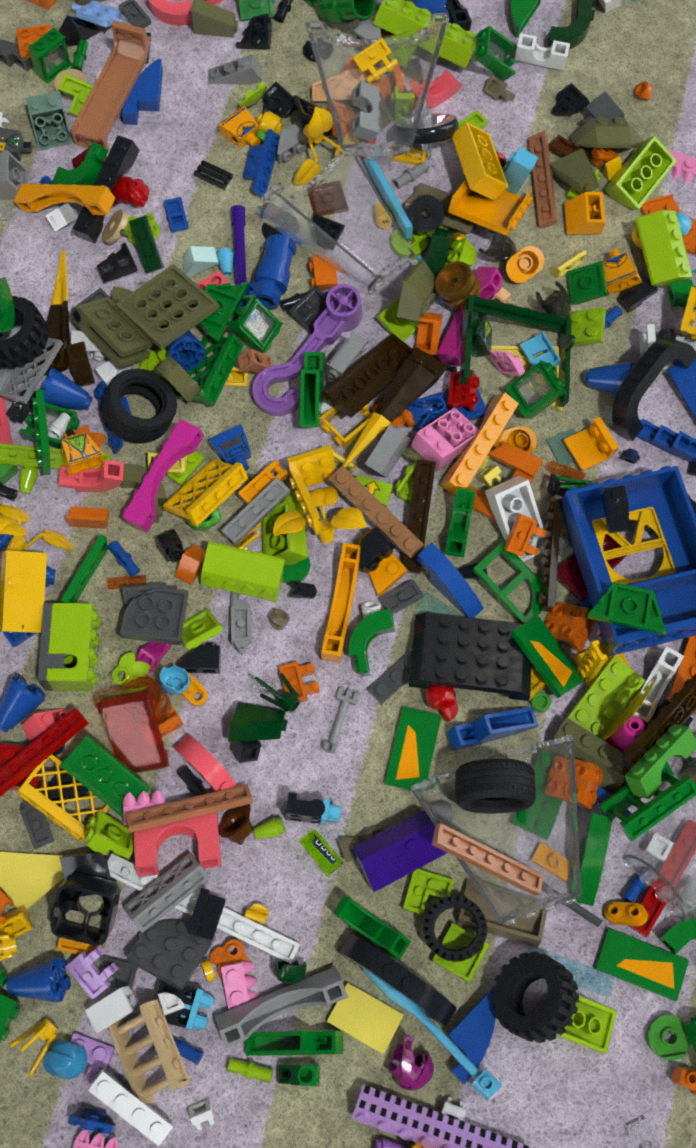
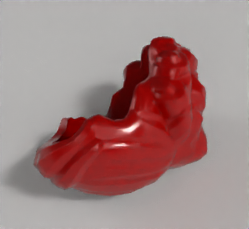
M128 176L119 179L116 189L121 201L116 204L125 202L128 204L132 203L135 208L139 206L144 207L145 203L148 202L149 189L143 180L133 179Z

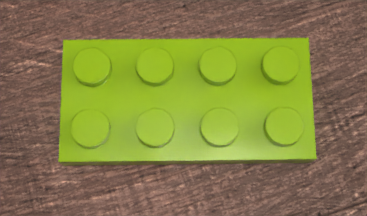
M614 655L566 717L602 739L646 680Z

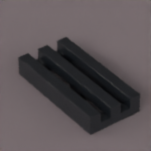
M204 160L201 161V165H198L197 170L194 171L195 177L225 190L233 178L232 173ZM201 171L204 172V173H206V174H208V175H210V176H212V177H214V178H211V177H209V176H207V175L201 173Z

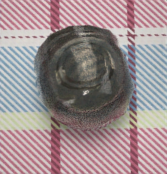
M488 229V232L493 233V240L488 250L484 251L482 248H479V252L494 262L507 263L511 256L517 252L516 244L509 236Z
M555 282L560 291L555 290L546 300L542 299L540 292H536V299L542 312L565 318L569 315L571 301L567 291L560 282Z

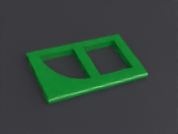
M502 541L472 571L521 624H525L542 612L538 603L542 585H540V580L516 554L504 550L506 542ZM501 553L520 573L502 590L483 571ZM524 580L528 582L532 592V603L526 616L507 597Z

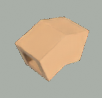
M502 287L494 294L492 299L506 303L510 299L511 293Z

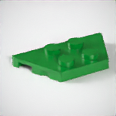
M242 282V285L232 286L231 283L222 285L207 284L204 290L219 303L220 308L198 324L217 344H220L228 328L226 324L232 320L248 288V283Z
M613 582L587 616L588 619L665 635L667 633L666 626L664 627L661 618L660 607L656 603L657 599L654 591Z

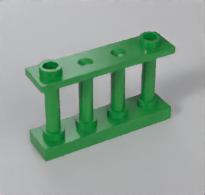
M666 761L661 773V784L667 781L671 786L663 792L658 789L653 794L654 798L645 804L640 800L642 797L633 795L627 784L599 804V807L604 816L620 819V825L630 841H634L696 796V785L688 774L679 780L674 777V773L668 761ZM631 805L638 808L629 816L623 812Z

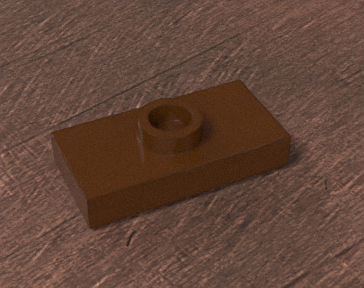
M560 135L549 146V151L561 158L582 149Z

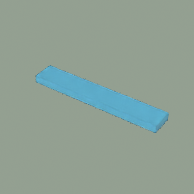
M371 151L364 152V164L406 240L412 238L413 225Z

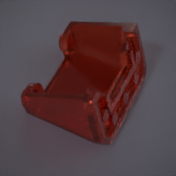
M148 683L100 695V702H97L96 705L99 715L103 714L115 757L134 773L170 767L168 753L161 736Z

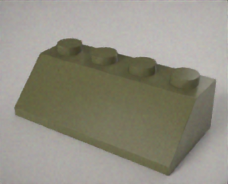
M422 259L419 260L403 280L397 317L419 322L422 316L426 315L427 310L430 309L431 304H434L435 298L437 299L439 295L435 288L436 277Z
M566 717L546 750L557 755L594 763L603 770V780L599 787L611 795L615 794L625 781L621 758L623 753Z

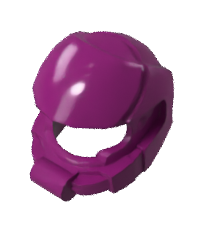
M404 1034L401 1037L400 1043L395 1048L389 1066V1073L395 1076L396 1084L399 1087L415 1091L425 1086L432 1079L434 1065L428 1051L420 1053L415 1058L412 1051L413 1038L408 1034Z

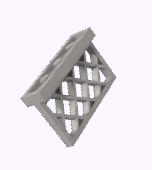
M48 338L45 349L41 350L44 354L35 357L33 362L26 363L24 367L20 368L17 366L16 369H8V367L1 369L0 397L4 398V401L8 399L27 404L64 344L61 340ZM54 345L51 350L47 351L48 347ZM45 359L44 363L38 366V363ZM34 366V369H32L31 371L27 372L26 369H28V368ZM36 374V376L34 377V379H32L31 381H29L28 378H30V377H32L33 375ZM25 380V384L20 387L17 386V384ZM26 390V392H25V394L23 395V397H22V396H19V393H21L22 391Z

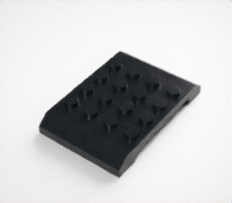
M428 612L416 615L409 687L429 689V685L509 694V699L529 701L531 662L510 634L513 630L524 624Z

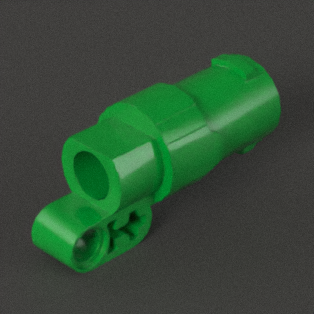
M307 0L311 5H318V12L323 20L335 24L350 23L356 19L365 21L371 17L375 9V0Z

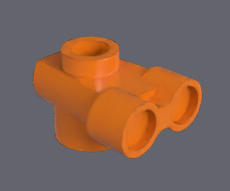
M593 148L590 160L594 165L601 166L604 162H609L619 157V155L616 154V148Z
M674 1068L671 1073L673 1083L690 1089L691 1093L696 1095V1068Z

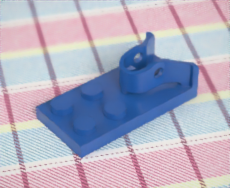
M478 388V403L475 406V411H470L468 406L456 407L469 421L485 416L486 406ZM449 390L418 398L407 408L414 417L416 433L453 409L447 405Z

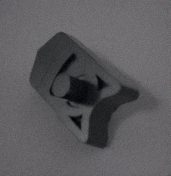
M291 581L289 583V586L292 588V593L289 597L314 599L317 589L314 584Z

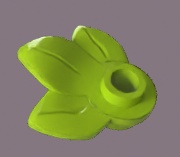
M133 652L124 654L120 658L119 666L112 671V680L117 685H125L129 691H142L146 688L142 678L148 674L151 666L146 662L136 661ZM121 672L125 673L124 679L119 678Z

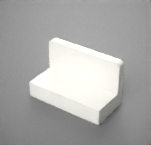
M129 986L119 988L85 1010L96 1033L102 1032L133 1012V1008L127 998L133 994Z

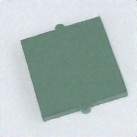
M574 428L563 433L559 432L558 435L546 439L560 467L576 463L563 442L565 438L576 434Z

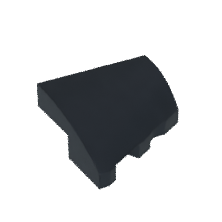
M268 14L251 18L248 27L243 31V39L241 42L236 43L237 49H271L272 21Z
M640 272L638 273L642 283L622 290L617 298V302L627 313L642 305L643 301L658 291V288L652 286L651 281Z

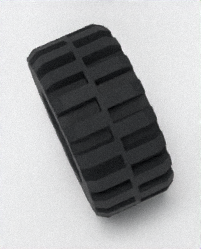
M12 296L15 310L13 327H22L12 337L0 340L1 369H6V367L8 369H16L17 366L21 368L26 363L33 362L36 356H40L41 350L45 349L46 341H48L49 329L46 321L35 304L23 297Z
M525 952L521 953L519 958L514 956L509 960L510 963L508 965H503L501 974H497L495 981H497L496 986L492 987L494 998L491 999L492 1006L496 1008L494 1014L500 1020V1024L514 1035L530 1042L544 1043L546 1040L552 1041L556 1039V1034L562 1035L566 1031L565 1027L567 1025L571 1026L574 1021L571 1018L573 1014H577L578 1007L575 1005L576 1002H579V994L575 992L578 990L577 983L572 980V973L564 965L545 954L538 952L528 954ZM544 978L548 987L546 1002L537 1013L526 1016L523 1010L524 993L531 983Z

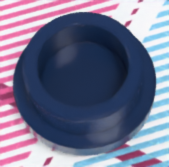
M628 448L622 452V460L632 464H636L641 458L638 455V451Z

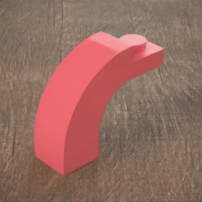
M148 0V6L152 14L160 21L175 26L193 24L190 0L181 2Z
M445 70L430 85L421 86L414 80L410 87L414 90L412 94H417V103L422 107L421 97H426V106H429L431 109L451 98L462 85L448 70Z
M104 460L103 464L98 468L88 469L70 476L67 474L66 467L60 466L58 486L76 489V492H105L115 489L123 481L124 463Z
M189 734L174 747L182 759L196 770L215 792L238 786L224 767Z

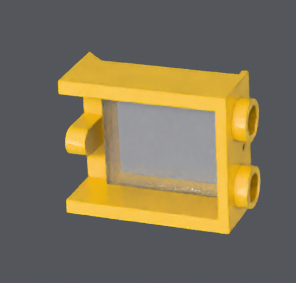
M334 405L320 417V427L324 433H330L333 436L332 439L338 447L342 446L344 449H347L348 446L360 437L372 414L369 412L368 405H366L350 418Z

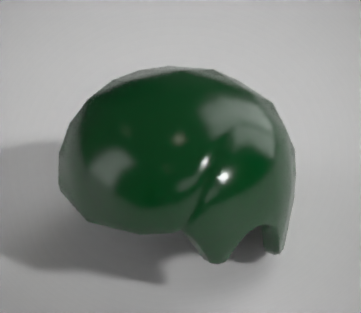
M297 960L292 964L278 961L274 963L273 973L280 982L290 985L296 984L304 978L307 962L299 965Z

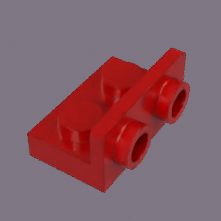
M460 371L451 372L447 405L450 408L468 406L470 411H475V406L478 403L477 388L480 386L479 377L473 372L466 384L462 385L459 384Z

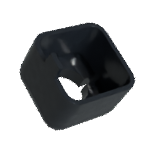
M81 873L69 874L58 888L55 903L51 908L49 919H51L50 929L52 933L60 938L95 946L105 943L115 923L120 898L119 885L111 880ZM75 890L102 896L105 906L101 911L92 912L89 922L91 916H108L105 930L89 927V922L86 924L89 911L81 906L80 898H78L80 895L75 894ZM70 910L80 911L86 915L84 925L68 921L65 914Z

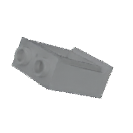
M351 331L350 338L345 341L329 363H326V381L329 385L365 357L362 354L366 350L365 346L368 341Z

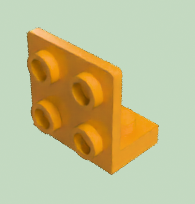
M600 417L593 419L589 428L567 437L563 441L581 471L614 457L619 448Z

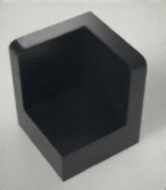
M259 740L231 742L229 748L238 762L242 763L257 761L262 744Z

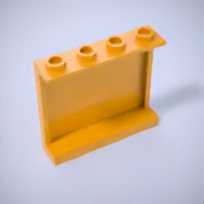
M465 179L452 196L448 213L508 236L511 230H515L522 215H525L527 208L530 207L533 200L530 197L532 190H529L525 198L505 190L496 199L492 200L471 190L467 179Z

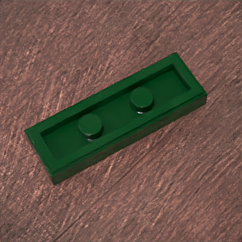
M144 215L129 221L146 273L164 268L147 216Z

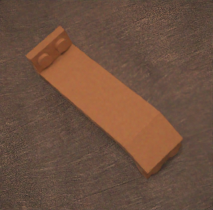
M113 20L111 24L114 36L113 50L70 129L76 145L89 148L92 142L99 141L103 144L104 148L109 150L107 137L147 62L151 36L147 35L146 29Z

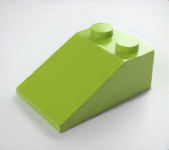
M579 996V1002H576L575 1005L578 1007L577 1014H573L571 1018L574 1021L571 1026L567 1025L565 1027L566 1031L562 1035L556 1034V1037L607 1054L617 1011Z

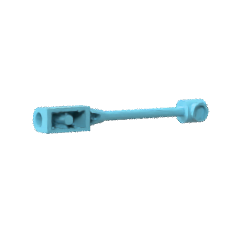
M363 969L365 975L393 1004L397 1003L409 1013L414 1014L473 1076L475 1081L471 1085L486 1101L496 1093L502 1084L487 1068L481 1073L418 1006Z

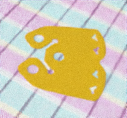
M657 675L643 689L644 694L638 695L640 690L637 691L636 696L628 703L602 739L603 741L610 737L618 727L624 725L639 710L656 682Z

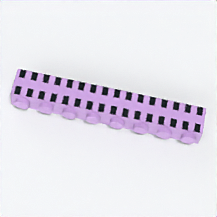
M364 1084L362 1085L351 1118L361 1124L378 1128L382 1132H389L404 1140L418 1143L425 1148H531L528 1145Z

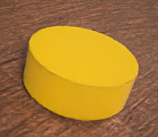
M207 959L200 962L207 982L214 981L216 978L210 961Z

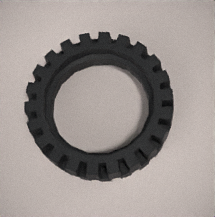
M455 895L451 897L446 896L436 901L429 908L428 913H426L423 924L426 942L430 949L442 959L461 962L472 958L483 947L487 937L486 919L481 909L470 899ZM453 907L462 908L469 912L476 923V935L472 943L459 950H452L442 946L436 939L434 931L438 916L446 909Z

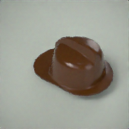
M251 805L227 809L222 817L219 835L223 838H228L231 842H236L238 845H243L245 838L252 832V824L249 818Z

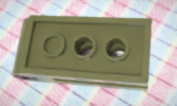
M109 297L100 298L71 309V317L74 323L119 369L149 358L150 352L147 349L152 347L153 341L122 314Z

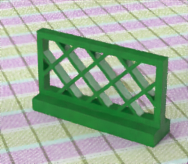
M228 334L227 337H223L220 344H217L210 336H203L201 343L206 354L205 360L187 372L190 377L197 372L198 375L192 379L195 382L201 381L198 385L201 391L192 401L205 402L207 406L214 407L244 346L235 334ZM208 342L213 343V345L205 349ZM216 350L215 354L211 355L210 357L207 356V354ZM208 365L209 368L200 372V369ZM175 392L176 399L185 400L181 395Z

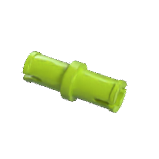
M232 1057L227 1072L246 1076L248 1080L253 1078L270 1083L273 1075V1069L255 1065L253 1061L248 1063Z

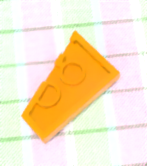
M372 528L357 541L359 545H361V540L372 530ZM394 553L388 558H384L376 570L369 572L378 596L384 594L409 571Z

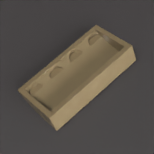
M467 880L463 897L470 899L481 909L486 919L487 933L539 947L542 941L549 902ZM460 908L456 924L476 929V923L472 915Z

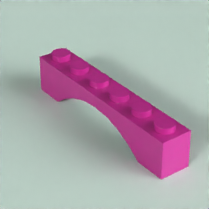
M478 267L475 273L482 284L479 297L490 299L498 292L503 281L502 275L497 267ZM464 309L457 310L436 353L446 365L460 366Z
M181 419L174 425L169 439L163 443L160 454L153 460L150 471L145 474L143 483L134 492L130 505L124 509L122 517L129 525L148 533L157 517L156 496L160 483L168 470L177 461L195 452L204 437L199 427Z

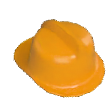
M527 246L511 256L506 264V273L511 281L523 283L536 275L544 265L542 251L535 246Z
M513 427L500 433L494 443V449L500 446V441H503L528 453H532L537 445V437L529 427Z

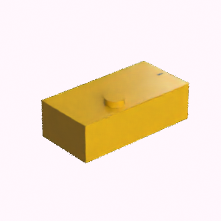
M466 121L452 136L463 167V173L471 190L494 200L509 187L490 133Z
M2 551L0 631L42 633L47 553Z

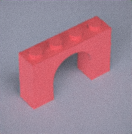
M217 812L134 832L135 869L138 877L159 874V848L166 839L179 834L188 835L196 840L198 843L199 862L203 869L222 867Z

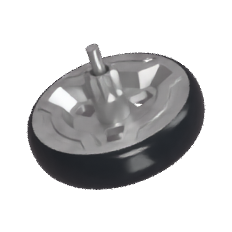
M421 97L422 107L418 109L419 115L397 122L394 134L396 140L400 143L410 145L422 144V150L427 151V160H431V150L434 149V143L452 138L454 132L459 128V123L454 115L431 113L430 107L426 106V97Z

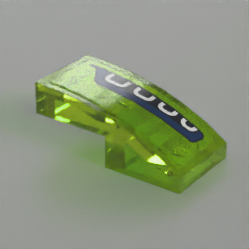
M316 829L299 842L327 877L343 864L339 856Z

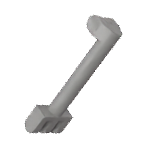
M340 686L336 700L342 702L329 741H325L323 747L325 752L335 753L337 748L336 742L349 704H356L359 695L358 691H355L353 698H351L352 689L348 688L346 695H342L344 687Z

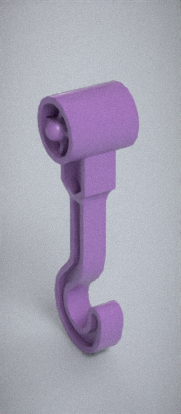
M340 284L329 290L326 296L327 308L314 322L313 334L293 359L285 364L265 368L256 376L253 382L252 393L256 405L262 412L271 416H284L291 414L299 407L300 392L298 390L292 389L282 398L271 397L268 394V390L275 383L287 382L301 375V370H304L305 352H320L326 345L334 344L343 332L354 330L359 326L362 320V306L359 291L355 287L348 284Z

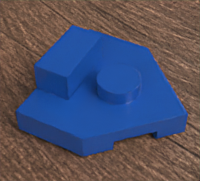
M90 1108L84 1109L83 1116L70 1114L68 1124L73 1126L79 1125L85 1130H99L101 1133L112 1134L115 1129V1124L105 1122L106 1112Z

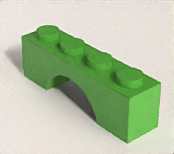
M673 724L629 770L624 777L633 795L650 799L662 786L661 773L666 761L672 756L687 759L696 749V740L690 727Z

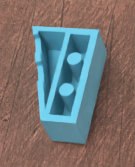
M519 147L516 153L512 152L503 167V172L509 186L506 191L517 194L538 159L536 155L522 147Z

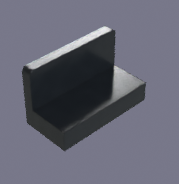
M201 888L188 926V933L213 940L226 900L211 895L208 889Z

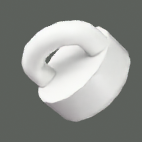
M376 601L365 602L361 605L363 618L381 610L380 603Z

